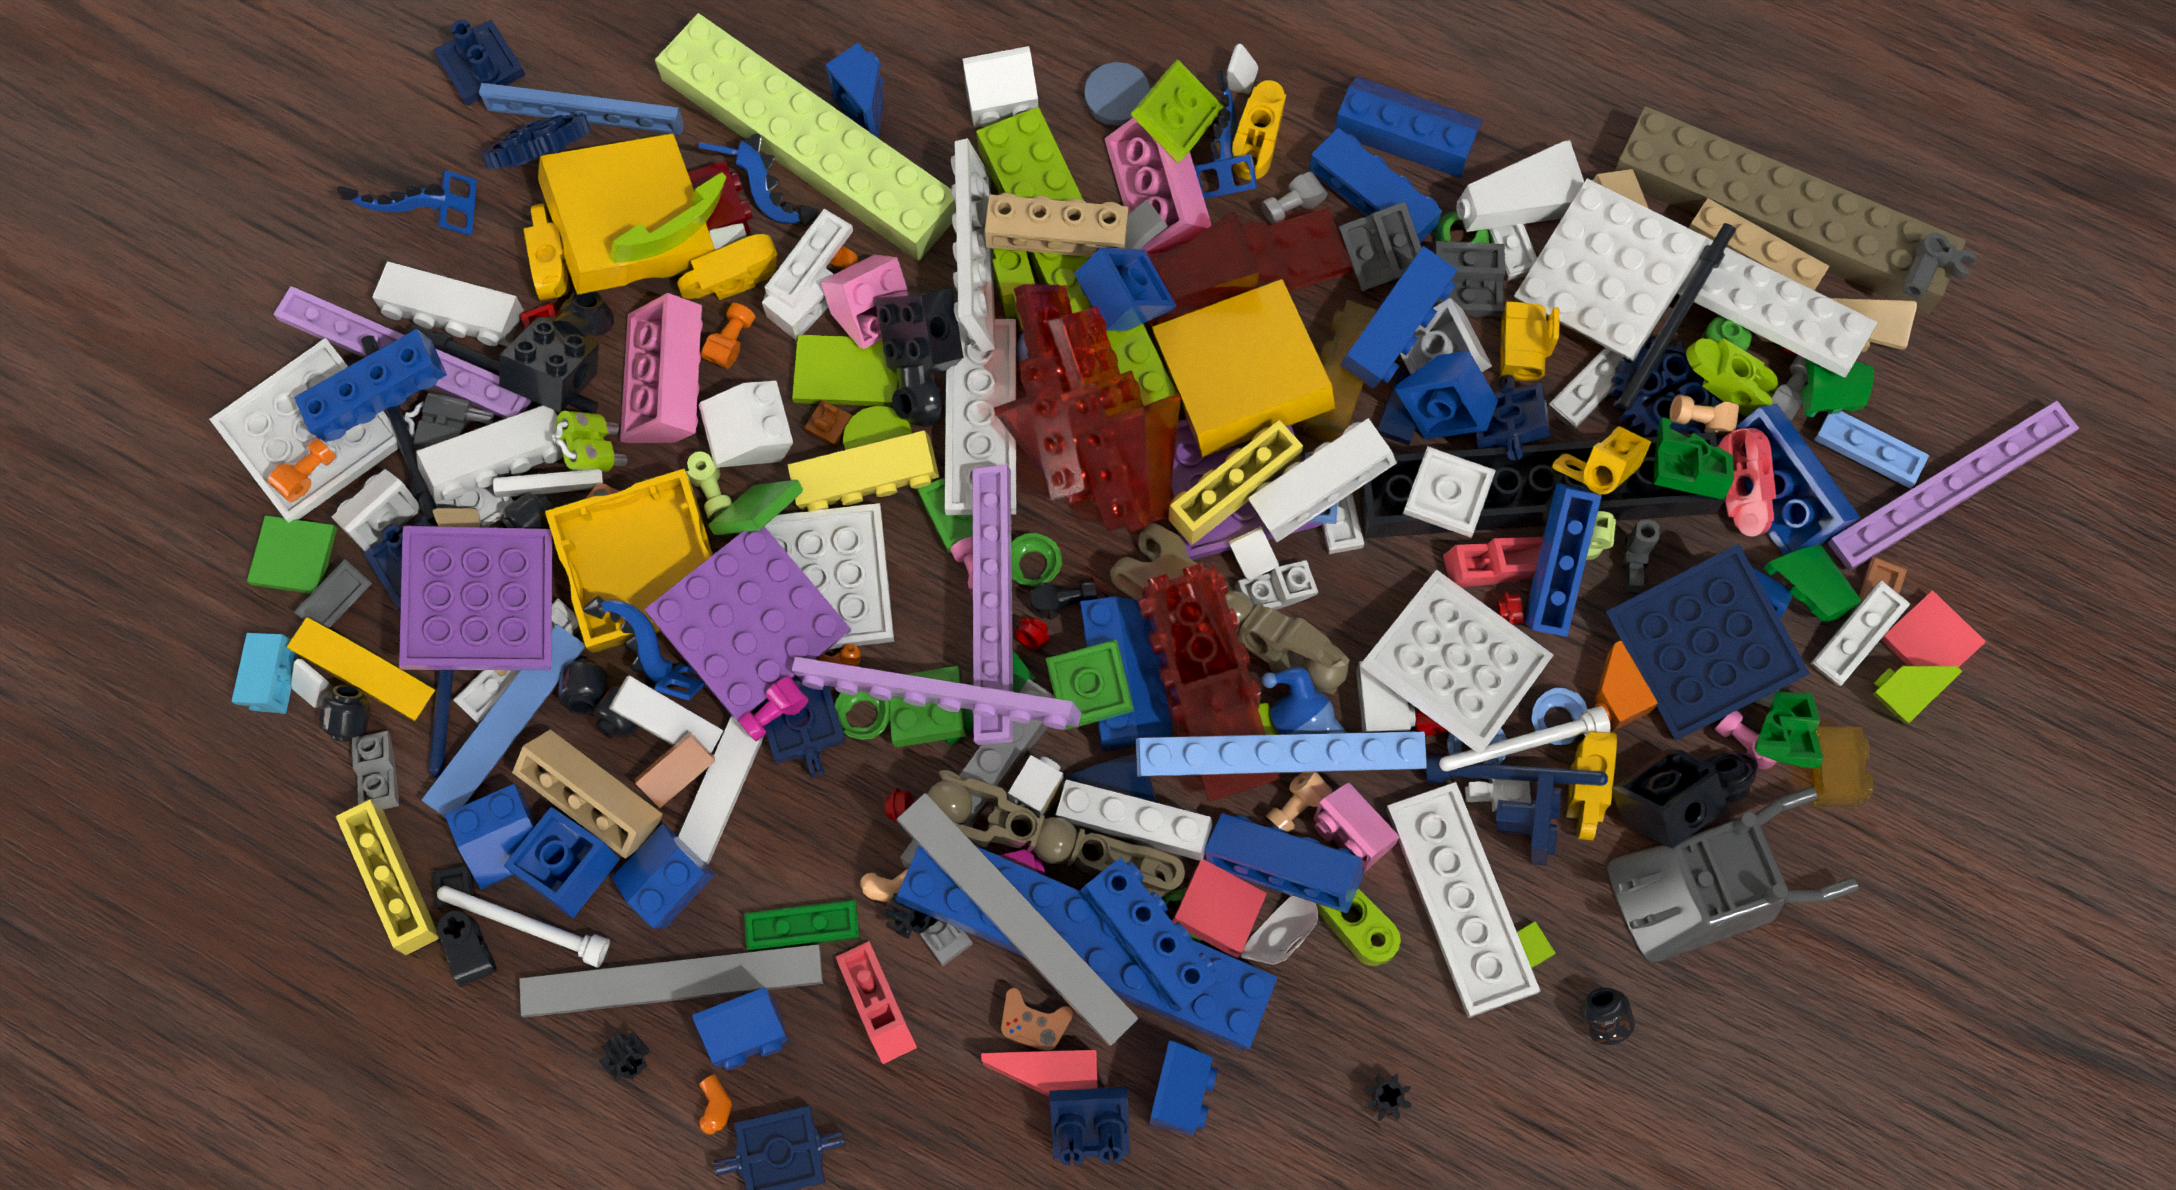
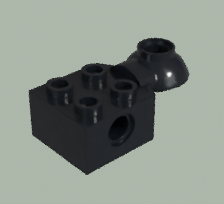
M953 289L908 290L875 298L877 318L881 330L886 365L897 374L899 387L892 396L893 409L898 417L904 420L907 419L914 425L921 427L933 426L940 417L941 397L938 387L930 374L948 370L950 367L956 366L964 358L958 321L954 313Z
M575 291L571 298L561 305L557 318L537 317L500 354L499 386L561 413L597 375L599 343L594 337L605 334L611 330L615 323L614 314L608 304L602 299L600 293L593 291L577 295Z
M1665 750L1614 786L1612 791L1623 824L1673 849L1728 809L1726 802L1741 800L1749 794L1750 785L1754 782L1758 771V763L1751 754L1740 751L1725 752L1702 761L1695 759L1683 750Z

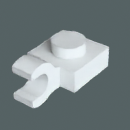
M1489 779V783L1480 781L1469 782L1468 787L1464 788L1466 802L1491 801L1492 812H1497L1498 800L1531 803L1529 781Z

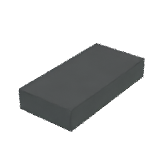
M344 559L294 613L303 621L308 617L329 629L372 583Z

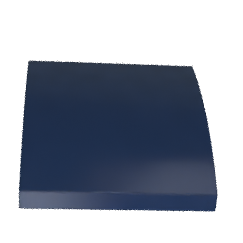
M1136 753L1106 761L1066 776L1067 780L1158 803L1150 777H1137ZM1085 830V835L1090 834V833H1094V832H1090V831H1086V830Z

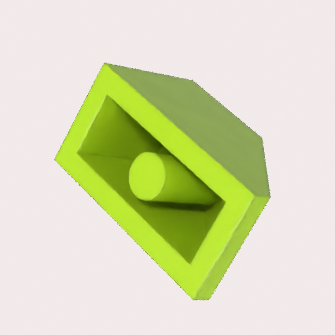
M1902 666L1896 672L1889 668L1874 682L1878 689L1872 695L1906 725L1934 700L1962 670L1958 666Z

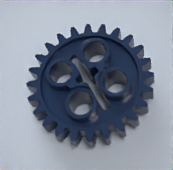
M576 113L571 116L566 115L564 117L563 115H558L540 122H531L524 127L507 133L504 139L496 141L494 144L487 146L486 149H483L481 155L488 169L505 168L507 166L512 168L529 161H539L543 155L558 153L566 149L569 143L578 141L579 138L586 136L591 128L583 113L578 115Z
M1654 338L1646 344V347L1643 346L1634 362L1623 357L1624 361L1621 360L1616 366L1615 370L1618 373H1615L1611 378V382L1617 386H1614L1610 391L1611 396L1621 398L1653 344ZM1679 340L1673 347L1669 343L1645 383L1649 391L1642 388L1630 410L1620 407L1617 404L1619 399L1612 405V408L1623 409L1624 413L1618 420H1629L1631 422L1628 431L1632 432L1639 429L1641 431L1640 437H1647L1648 435L1657 437L1659 423L1662 419L1657 410L1664 412L1667 418L1670 419L1671 404L1677 395L1689 396L1693 398L1696 405L1714 407L1721 404V402L1718 401L1720 399L1702 386L1704 378L1693 371L1687 360L1686 351L1683 350L1682 340ZM1667 367L1672 368L1676 372L1677 376L1671 374L1668 371ZM1687 379L1692 381L1681 386L1674 394L1670 392L1648 407L1642 405L1654 400L1660 392L1665 394ZM1692 419L1687 424L1672 422L1670 426L1671 429L1682 435L1707 433L1704 431V423Z

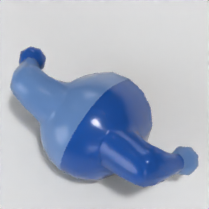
M1293 667L1276 674L1270 672L1262 676V684L1266 688H1272L1277 683L1290 685V693L1270 707L1271 719L1280 735L1347 733L1335 719V712L1331 701L1324 693L1315 689L1306 669L1303 667Z

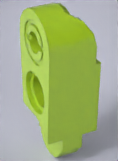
M993 248L994 278L1006 319L1016 317L1021 331L1035 327L1032 313L1038 312L1039 307L1036 285L1026 251Z
M1701 338L1688 347L1686 351L1687 360L1693 371L1704 378L1702 386L1722 401L1739 405L1740 414L1748 417L1761 406L1773 405L1772 396L1778 388L1777 376L1772 370L1764 366V362L1725 338L1719 342H1715L1710 338Z
M1359 888L1350 906L1358 910L1360 914L1358 922H1347L1341 916V911L1315 903L1321 917L1344 945L1363 964L1369 966L1385 964L1392 960L1399 950L1401 939L1397 927ZM1378 935L1385 942L1384 945L1381 947L1372 945L1371 936Z

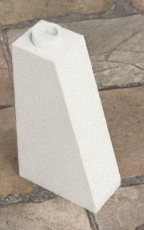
M1563 141L1467 185L1456 205L1458 217L1463 220L1466 232L1562 219L1584 184L1571 141Z

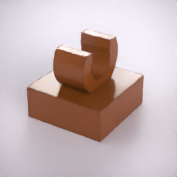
M821 400L804 427L805 433L836 449L844 436L845 427L852 415Z

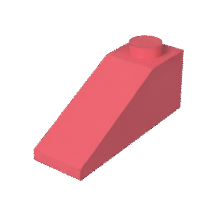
M870 941L836 956L835 958L859 1015L882 1064L916 1049L915 1041Z
M1096 1050L981 1053L983 1066L1050 1097L1049 1091L1097 1088Z

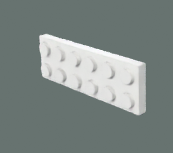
M967 138L955 141V156L951 157V166L956 180V184L952 185V196L956 204V213L952 215V223L957 233V242L953 243V254L957 262V272H954L953 280L958 292V302L954 303V313L958 323H962L967 329L970 340H974L981 351L985 352L996 349L993 248H986L985 240L989 194H991V176Z
M1707 238L1709 241L1707 245H1711L1713 240ZM1726 247L1724 259L1718 268L1712 270L1694 302L1846 378L1878 322ZM1699 258L1693 266L1690 273L1688 274L1687 278L1683 282L1682 286L1678 290L1677 294L1682 295L1690 279L1692 278L1693 274L1695 273L1696 269L1701 263Z
M995 319L996 349L985 352L981 351L974 340H970L964 325L958 323L964 358L956 366L946 370L945 515H973V468L1005 464L1011 470V514H1016V319Z
M1454 782L1387 805V814L1394 831L1400 836L1398 842L1467 1017L1470 1018L1538 994L1540 992L1539 986L1457 783Z

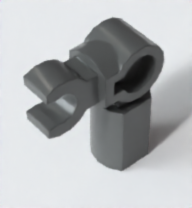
M1937 232L1931 233L1916 247V257L1902 286V292L1915 299L1925 297L1938 266L1948 268L1953 277L1964 280L1971 270L1963 267L1961 262L1971 265L1976 260L1977 255L1969 250L1958 251L1955 249L1956 246L1950 244L1944 235Z
M1649 519L1641 520L1636 523L1631 533L1625 536L1622 552L1623 567L1627 568L1624 592L1639 593L1640 587H1644V569L1648 565L1649 553L1659 540L1660 525L1655 521Z

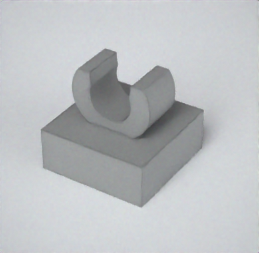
M940 920L920 934L942 966L973 945L965 931Z

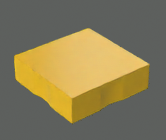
M674 134L548 154L540 157L538 181L551 219L561 235L563 254L577 295L625 286L631 282L646 278H666L682 275L694 270L691 260L714 251L715 247L705 223L686 241L662 254L631 262L614 263L610 259L613 240L641 223L651 233L691 208L694 189Z
M1283 279L1152 327L1157 351L1174 389L1182 399L1187 422L1202 457L1249 441L1265 427H1271L1278 420L1285 426H1289L1335 409L1332 384Z
M685 469L635 483L631 487L615 494L593 496L545 511L559 560L562 562L569 577L571 600L586 648L592 653L624 644L635 634L623 633L621 631L624 618L621 617L617 622H613L610 613L606 612L603 619L586 614L583 611L585 605L598 595L603 600L624 601L643 612L652 623L655 633H659L661 631L645 613L644 609L713 556L692 484Z

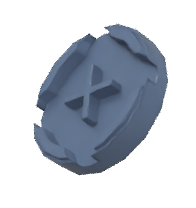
M1112 62L1100 66L1091 73L1085 84L1084 100L1087 108L1090 110V114L1096 120L1106 125L1122 126L1133 118L1130 113L1150 91L1147 77L1140 69L1128 63Z

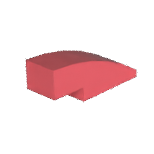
M1543 537L1494 538L1488 544L1455 545L1443 555L1447 576L1461 588L1534 578Z

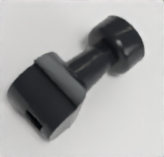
M1093 577L1080 580L1079 587L1060 590L1050 583L1043 582V586L1035 588L1031 593L1033 613L1039 618H1050L1052 620L1060 614L1062 607L1080 601L1098 599Z

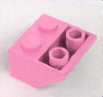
M875 254L820 281L830 313L861 349H865L882 340L875 298L908 291L898 258Z
M1349 782L1320 801L1313 818L1316 822L1314 827L1322 838L1327 842L1333 840L1339 848L1350 850L1355 856L1362 858L1363 873L1395 846L1400 837Z

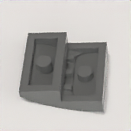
M1406 202L1338 227L1361 292L1400 278L1422 248Z
M1436 241L1434 254L1458 270L1451 279L1456 286L1446 300L1451 298L1463 309L1466 316L1501 318L1504 311L1505 244ZM1439 298L1437 299V305L1443 302Z

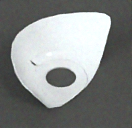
M1295 896L1289 897L1251 936L1241 953V958L1271 965L1287 960L1317 924L1318 909L1316 904ZM1301 938L1297 945L1287 953L1291 946Z

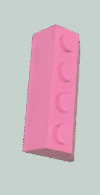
M1134 118L1105 138L1123 205L1128 206V215L1147 199L1168 226L1141 247V249H1145L1148 256L1190 246L1213 230L1190 152L1177 163Z
M666 293L628 314L621 442L676 443L696 433L698 417L696 415L697 396L700 389L698 383L699 363L701 360L700 333L703 327L701 320L702 305Z

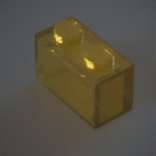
M1817 727L1816 733L1824 759L1820 768H1811L1812 785L1818 796V799L1814 801L1815 807L1861 806L1870 799L1873 793V779L1871 774H1867L1866 760L1869 757V742L1867 738H1863L1862 727Z

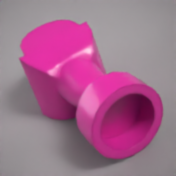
M790 676L781 679L776 684L774 683L767 690L765 696L769 701L755 715L748 711L738 719L742 727L756 742L766 734L765 725L781 714L795 715L800 713L799 711L808 703L807 696L800 691L799 686Z

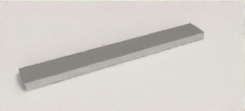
M926 793L897 818L896 821L1108 1046H1111L1138 1019Z
M810 945L520 978L521 1016L527 1018L753 992L764 987L768 990L823 984L820 945Z

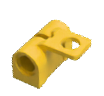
M1506 302L1501 317L1500 378L1504 375L1507 380L1506 375L1509 374L1515 380L1533 381L1545 376V358L1552 355L1559 338V307H1553L1550 317L1546 321V308L1542 305Z
M1618 426L1609 437L1593 447L1587 463L1569 454H1563L1554 461L1552 468L1587 485L1594 493L1601 495L1609 494L1639 469L1651 441ZM1567 465L1576 466L1582 471L1573 470Z

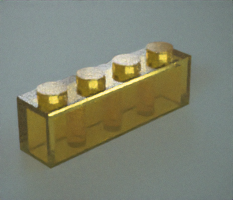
M1347 300L1343 312L1336 311L1330 329L1336 332L1333 342L1326 340L1320 360L1325 361L1324 369L1332 384L1335 409L1303 420L1302 435L1332 443L1341 437L1345 429L1349 427L1364 382L1340 366V363L1378 309Z

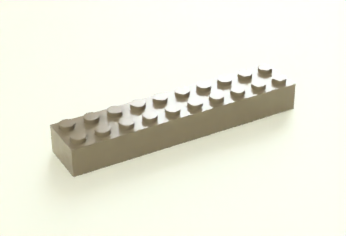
M1647 106L1644 107L1615 171L1633 169L1642 193L1693 215L1698 214L1707 198L1830 266L1827 270L1828 272L1894 300L1916 301V309L1927 314L1931 313L1943 297L1952 275L1948 268L1938 266L1925 297L1915 299L1903 293L1902 286L1916 257V247L1927 235L1936 232L1944 235L1950 244L1956 246L1955 249L1958 251L1963 250L1966 242L1963 238Z

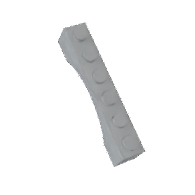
M1028 679L1019 692L1055 699L1054 695ZM1030 719L1028 724L1013 721V742L981 745L959 776L1000 787L1021 758L1041 738L1048 726L1043 724L1044 721ZM971 795L973 801L972 811L967 820L961 823V825L971 828L989 802ZM914 839L900 857L903 866L909 869L919 846Z

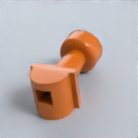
M731 303L726 312L729 322L720 334L715 333L707 337V341L702 349L701 356L703 359L725 369H729L736 362L739 355L740 342L737 341L741 329L749 328L756 317L749 308L739 303Z
M317 437L307 445V449L310 451L308 455L293 466L290 464L276 466V469L268 477V484L275 488L288 502L298 500L309 491L312 482L308 476L320 463L328 466L337 458Z

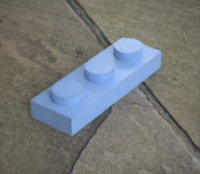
M1842 411L1831 415L1828 412L1814 439L1818 443L1910 489L1915 485L1929 457L1928 454Z

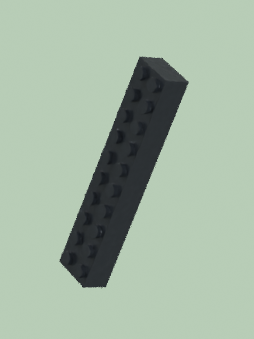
M1716 433L1696 434L1702 437L1709 445L1718 447ZM1686 434L1684 436L1690 438L1692 434ZM1643 437L1651 441L1641 466L1609 494H1603L1598 511L1612 514L1616 521L1716 514L1725 502L1726 497L1724 500L1654 485L1657 437ZM1604 440L1522 446L1523 456L1518 459L1515 451L1516 460L1508 458L1507 447L1442 452L1496 470L1474 531L1546 526L1556 483L1589 489L1587 485L1553 469L1554 461L1563 454H1569L1587 463L1593 447ZM1425 453L1394 455L1397 462L1395 465L1359 488L1364 538L1454 532L1403 514ZM1567 465L1573 470L1582 471L1576 466Z

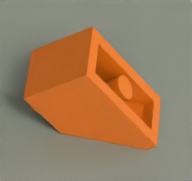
M1621 640L1616 642L1607 654L1595 696V707L1602 706L1605 709L1612 731L1649 714L1658 704Z

